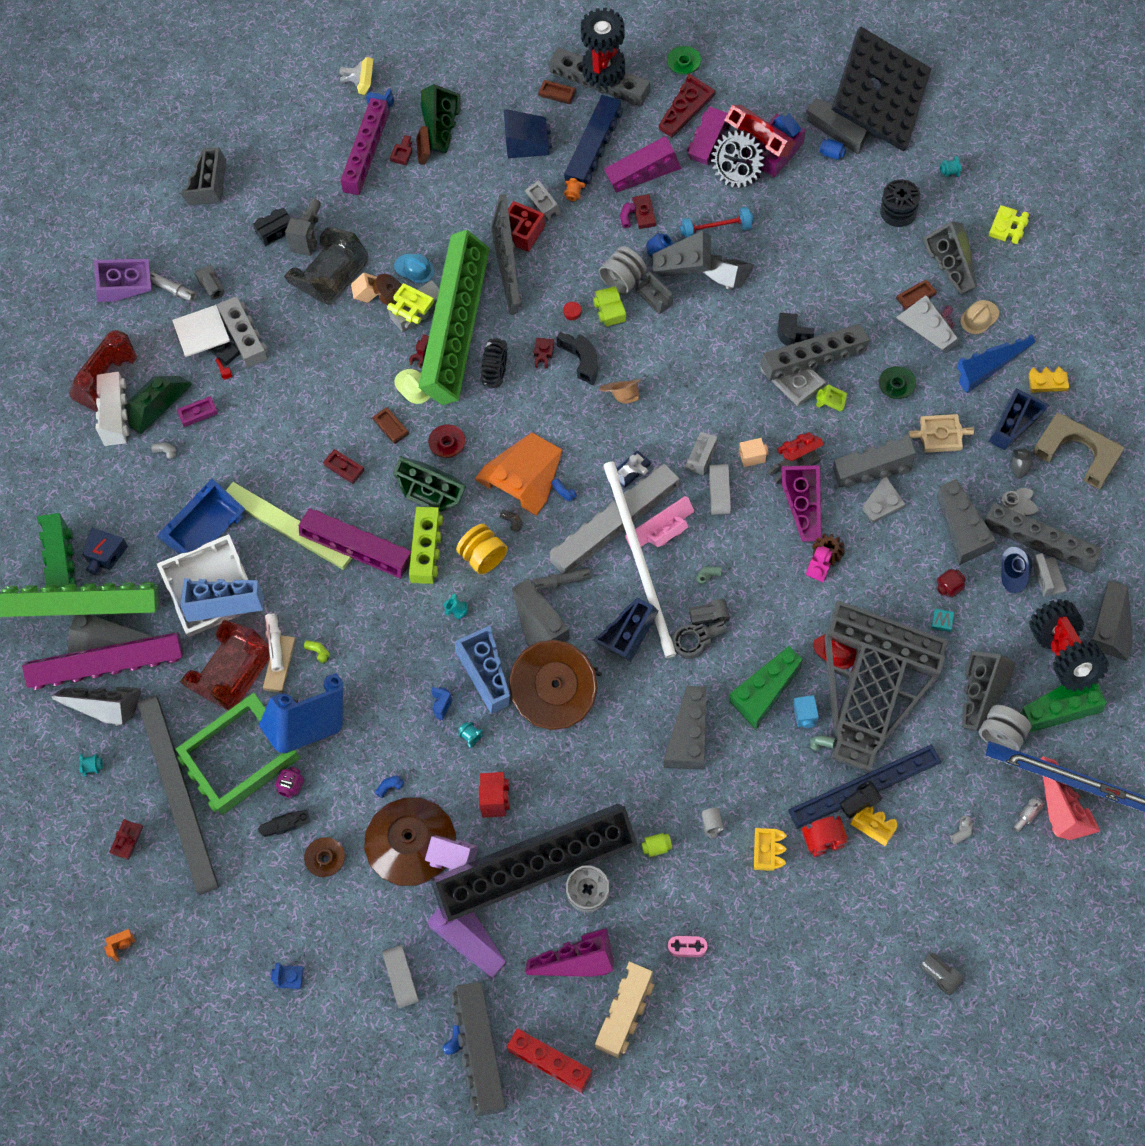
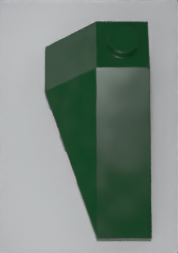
M433 84L421 90V110L425 126L428 127L431 149L445 154L452 137L450 134L451 129L456 125L454 121L455 116L459 115L460 94Z

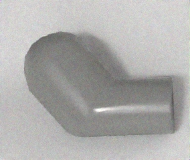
M155 443L151 445L153 453L166 452L168 459L176 457V448L169 443Z
M962 816L959 831L950 835L954 845L972 835L973 821L969 816Z

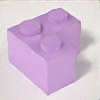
M435 835L431 837L425 861L430 862L432 867L442 868L444 866L450 868V871L475 861L479 846Z

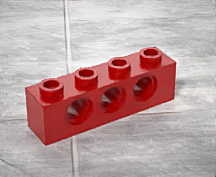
M518 1028L507 1045V1050L512 1055L580 1093H583L592 1077V1070Z

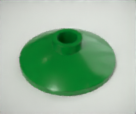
M680 46L674 48L668 54L667 64L672 71L678 74H690L699 68L701 56L692 47Z

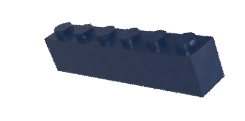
M601 95L564 173L565 182L569 181L570 178H575L577 181L584 183L585 187L587 184H590L593 170L596 171L598 167V159L603 157L605 144H609L611 132L615 131L617 126V119L622 116L621 100Z

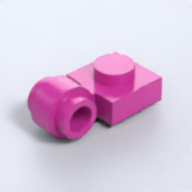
M818 546L810 561L806 575L824 582L831 565L829 561L833 552L827 547Z

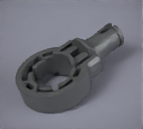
M723 620L709 627H704L703 623L697 626L684 625L674 633L673 646L679 656L693 659L700 656L707 646L712 645L711 640L713 637L728 632ZM681 634L683 637L694 635L698 638L697 645L689 649L690 653L681 645Z

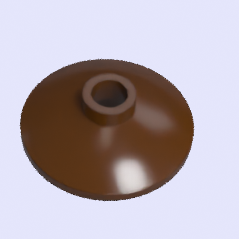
M328 837L314 840L307 847L304 854V862L307 869L318 877H329L336 874L342 868L345 861V852L342 845L335 839ZM323 857H329L328 862H322Z

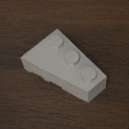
M926 295L896 317L946 353L961 342Z

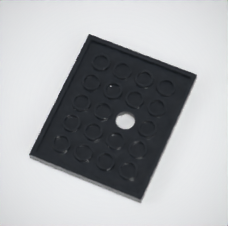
M860 27L856 32L831 110L896 148L905 151L911 138L932 68L865 28ZM872 78H875L880 82V89H876L873 87L874 83L871 80Z

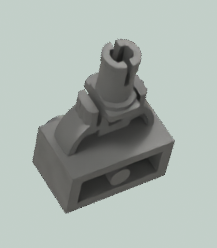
M311 199L308 209L302 213L300 219L290 218L285 234L291 252L311 256L312 251L316 250L317 240H315L314 227L319 221L317 216L321 206L319 200Z

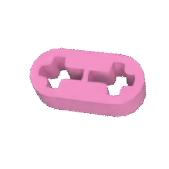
M675 936L668 942V951L675 957H702L707 952V942L699 936ZM675 942H679L680 946L686 947H681L679 951H675V948L671 946L675 945ZM696 942H700V946H704V948L697 952L696 948H689V946H695Z

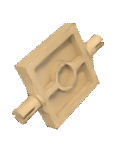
M958 414L921 416V429L919 431H909L910 438H921L924 453L960 451L963 448L962 436L974 435L973 427L962 428L959 423Z

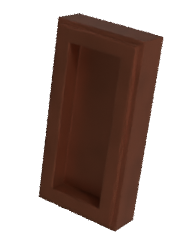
M544 80L538 96L571 104L576 88Z
M422 126L416 135L418 163L425 165L430 156L428 127Z
M925 279L897 295L896 299L907 310L925 295L928 298L935 296L937 291Z
M387 407L372 417L373 421L394 445L409 435V431Z

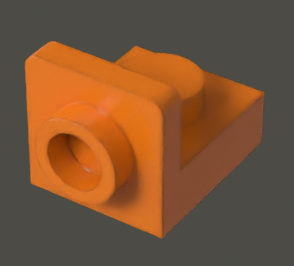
M127 929L105 938L107 943L104 946L108 958L111 957L115 962L119 961L116 949L122 950L130 947L131 943L135 942L133 933Z

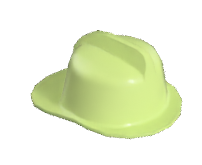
M406 369L399 372L394 380L397 390L411 403L421 404L426 402L430 396L418 388L421 373L417 370Z

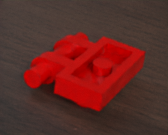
M808 432L798 435L796 439L790 442L782 443V446L777 448V452L779 455L783 454L785 459L794 461L823 446L824 443L822 438Z

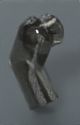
M502 509L500 518L510 521L512 524L511 530L519 532L521 526H523L519 515Z

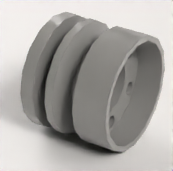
M624 246L619 247L599 269V275L608 287L616 286L618 293L621 295H626L633 288L635 282H638L647 272V267L642 258L636 252Z
M594 866L576 868L569 875L566 882V894L570 904L576 910L584 913H593L600 910L606 904L609 897V881L606 875ZM585 886L588 888L592 887L591 895L588 893L583 894Z

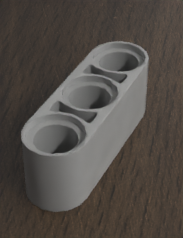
M728 464L709 465L711 515L731 514Z
M400 945L382 951L398 1008L418 1003L419 999L403 946Z

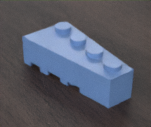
M184 578L180 607L187 622L263 610L264 595L258 580H234L233 582H225L224 579H217L216 582H207V579L191 581L190 578Z
M491 626L455 642V652L490 713L493 714L509 707L510 695L492 636Z

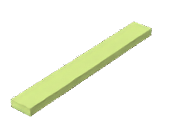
M234 482L227 488L226 492L245 508L244 511L330 563L344 570L352 558L299 536V520Z

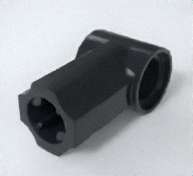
M872 780L859 785L855 793L839 803L842 811L849 819L866 807L875 806L882 800V796Z

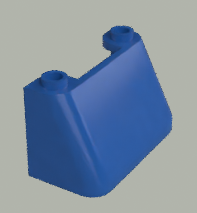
M211 478L168 525L160 531L157 537L178 554L188 553L216 540L233 522L237 524L244 517L242 512L245 508Z
M337 673L325 678L323 686L326 691L298 703L291 696L283 693L270 698L259 727L278 752H291L337 734L341 730L343 725V682Z

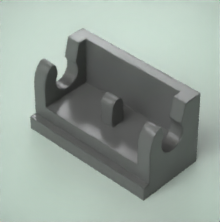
M650 271L646 273L643 282L640 279L638 280L636 292L658 314H661L673 305V294Z

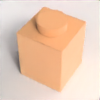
M363 273L352 282L351 287L354 299L368 303L377 296L372 286L373 281L377 277Z
M762 438L739 443V453L743 467L766 462V455L769 453L767 445H763Z

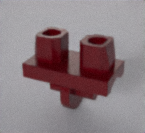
M124 819L119 831L115 834L116 838L109 853L129 860L143 825Z

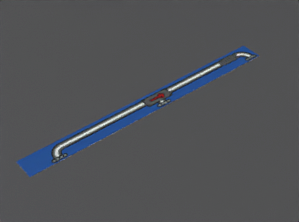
M988 742L985 755L987 757L1145 812V796L997 743Z

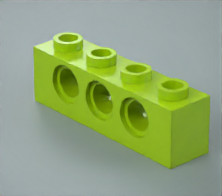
M416 507L409 569L411 583L434 584V577H438V566L435 565L436 560L440 558V549H437L438 543H441L439 526H443V515H440L438 507ZM426 527H432L430 530H425ZM424 544H431L428 547H423ZM423 561H429L427 564H421Z

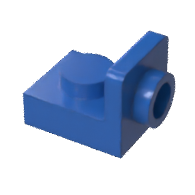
M387 89L385 96L368 92L366 96L367 104H369L370 98L387 101L388 109L394 104V96L391 89Z
M432 687V695L437 698L433 705L434 714L437 719L443 721L451 705L452 697L447 689Z
M276 963L275 969L271 971V981H273L277 988L302 989L304 968L303 966H282L281 963Z

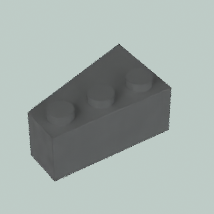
M219 147L202 149L194 165L195 170L192 176L189 175L187 179L188 184L186 188L181 191L188 205L221 202L226 158Z
M702 230L654 253L653 272L659 276H671L711 271V235Z

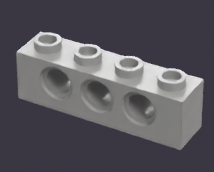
M236 296L217 304L220 315L247 368L267 360L265 353L268 350L264 342L260 343L259 339L261 337L257 328L253 329L252 327L254 323L251 316H246L245 312L247 309L243 301L239 302Z

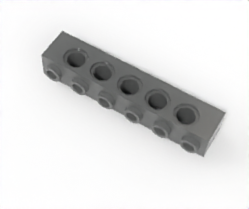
M559 47L549 61L550 73L553 75L561 76L571 82H577L587 88H593L600 93L609 94L616 99L628 101L632 105L642 106L650 92V81L625 72L623 80H620L618 85L614 83L612 88L610 85L607 86V89H603V86H600V89L596 88L595 84L591 86L590 81L587 83L585 77H583V56Z
M856 324L765 352L762 355L760 366L769 381L779 380L791 374L795 375L807 369H814L823 364H830L839 359L862 354L867 350L870 339L861 324Z
M994 502L985 519V524L990 531L1090 574L1102 548Z

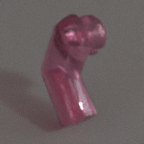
M947 305L944 307L941 315L949 326L954 328L955 322H952V319L949 318L953 308Z

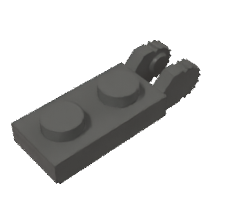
M813 450L794 461L784 459L779 464L770 467L767 472L769 475H774L782 470V466H813L819 463L821 458ZM782 473L774 479L776 484L782 482Z

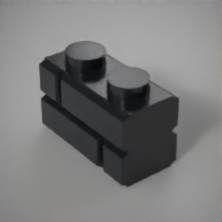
M283 207L273 210L270 215L264 218H258L253 223V226L262 243L267 246L286 235L285 231L291 217Z

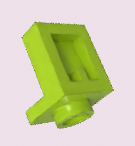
M828 384L818 391L816 406L820 408L825 404L833 409L842 411L845 406L847 393Z

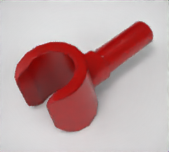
M217 358L215 361L219 366L222 379L232 378L230 367L224 368L220 359Z

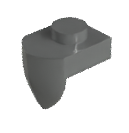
M1014 449L1012 454V470L1016 478L1020 479L1028 473L1032 464V452L1026 449Z

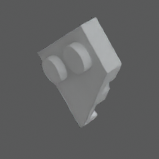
M885 477L870 495L862 509L871 523H874L904 508L905 503L888 478Z

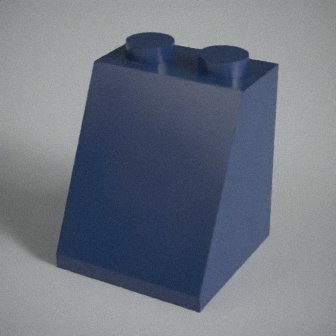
M504 109L508 159L549 155L552 143L551 138H548L547 135L551 134L550 124L546 123V117Z

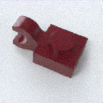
M404 135L401 145L395 144L390 156L391 162L407 166L413 152L411 148L412 141H410L411 136Z
M423 334L421 341L418 340L416 344L417 353L409 358L410 365H413L414 361H419L418 366L422 368L429 340L428 335Z

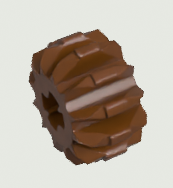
M824 533L822 538L817 537L816 543L812 546L814 550L813 556L818 546L827 547L833 552L829 562L834 566L835 561L840 563L842 556H844L845 545L843 542H840V537L834 539L833 534L827 537Z

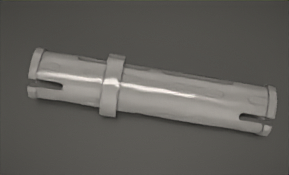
M150 272L152 284L173 293L177 298L181 297L189 302H194L191 298L196 299L197 293L195 291L185 288L181 283L177 284L154 272Z

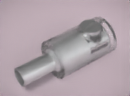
M1033 796L1018 814L1020 820L1013 829L1019 832L1025 824L1030 825L1045 807L1044 802L1038 797Z

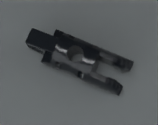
M307 810L290 812L272 818V821L260 825L258 832L265 837L274 834L278 836L309 823L310 817Z

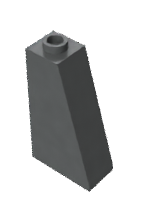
M815 98L806 110L808 122L836 141L844 143L845 147L854 153L859 154L870 132L831 110L833 104Z

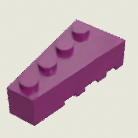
M666 136L604 168L616 193L682 169Z

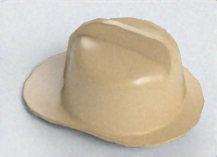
M986 300L975 302L961 316L963 329L971 334L983 333L998 319V307Z

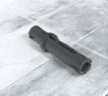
M586 567L557 575L549 574L548 577L533 579V584H536L534 589L535 591L551 587L555 589L559 585L591 579V574L589 575L591 573L590 568Z

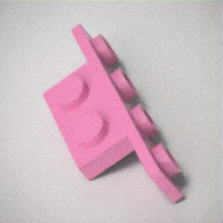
M684 496L635 529L641 547L648 542L656 547L663 546L670 539L680 535L688 528L686 521L683 519L692 514L694 509L687 496Z

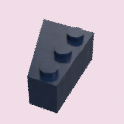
M1016 388L1009 397L988 442L1006 450L1044 414L1050 405Z
M637 597L593 641L604 649L631 662L659 611L654 605Z

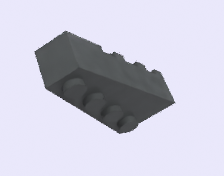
M903 435V439L896 442L893 439L886 441V445L876 448L874 445L866 449L862 454L857 451L834 459L833 470L839 487H852L856 483H869L874 479L889 478L895 474L904 475L912 471L916 452L910 435Z

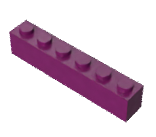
M309 508L298 525L299 536L397 578H402L410 564L411 551L407 548L397 546L387 539L376 537L370 532L362 531L354 525L343 523L337 518L329 517L321 511Z

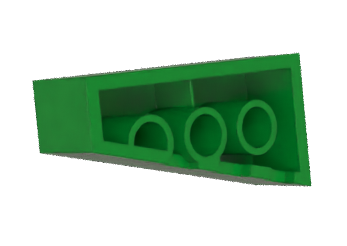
M60 513L37 516L38 524L41 525L43 532H39V536L45 549L41 552L43 562L47 566L44 568L46 585L56 584L57 587H63L64 584H76L77 587L76 579L73 578V572L76 569L71 557L74 555L73 545L70 544V539H73L71 527L68 528Z
M788 646L730 693L729 702L755 730L801 669L802 658Z
M1093 683L1091 688L1084 687L1082 691H1079L1078 688L1076 691H1072L1071 688L1068 690L1065 686L1061 685L1023 707L1021 714L1029 720L1032 726L1029 733L1102 713L1107 703L1099 684Z

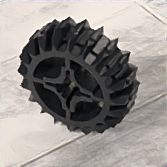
M491 338L486 343L481 366V382L484 386L498 388L503 382L508 355L505 340Z

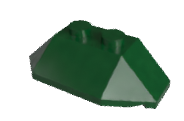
M181 376L152 377L127 401L129 427L142 434L192 385L191 382Z
M399 456L393 472L405 498L424 507H438L439 512L459 504L466 485L458 478L426 463Z

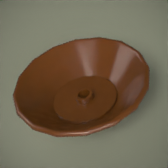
M555 639L537 642L523 650L512 666L509 679L511 699L520 715L534 726L549 730L569 728L583 720L594 705L598 689L595 669L586 654L573 644ZM554 680H557L559 682L558 687L554 686Z
M401 798L386 804L373 816L365 832L364 851L369 865L382 879L398 886H417L430 881V878L439 875L447 868L444 866L442 868L432 867L430 862L425 861L431 837L437 835L456 841V832L450 817L438 804L423 798ZM408 834L412 835L409 840L405 839V836Z

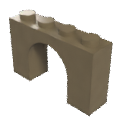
M1057 412L1036 444L1033 455L1050 463L1057 450L1067 442L1085 444L1091 449L1094 455V462L1087 471L1083 481L1100 490L1122 456L1125 447L1116 441L1104 437L1099 432L1090 430L1084 424L1077 423L1068 416Z

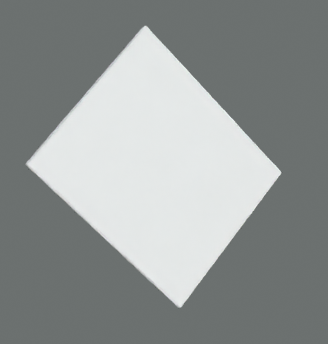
M216 305L172 320L185 357L230 342Z

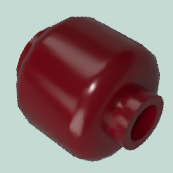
M948 569L937 578L938 586L936 589L942 596L946 595L953 598L965 588L966 579L959 570Z

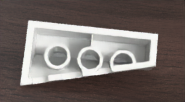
M119 372L97 375V395L100 398L96 399L98 412H96V419H98L96 430L104 446L127 443L126 436H129V429L125 424V420H128V413L124 407L127 404V397L123 390L126 389V381Z

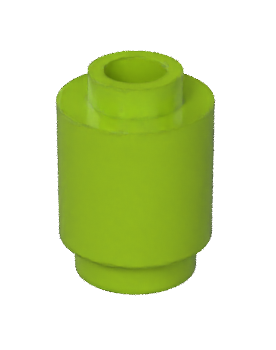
M660 833L648 836L641 843L644 855L648 854L649 858L668 853V850H672L669 834Z

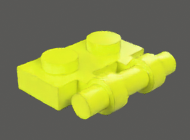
M1000 205L989 236L1002 241H1006L1009 236L1012 237V243L1018 244L1019 239L1023 237V229L1029 222V213L1023 212L1020 217H1017L1018 210ZM1012 224L1017 225V228L1011 229Z
M403 283L394 295V300L397 301L396 305L389 303L387 309L396 316L400 315L406 318V321L419 324L421 318L416 315L418 312L425 315L433 305L434 298ZM407 306L411 308V310L408 312L404 310L403 307Z

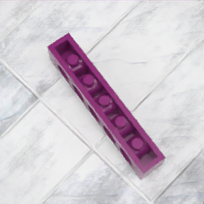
M370 98L340 180L344 193L360 195L389 116L388 104L385 100Z

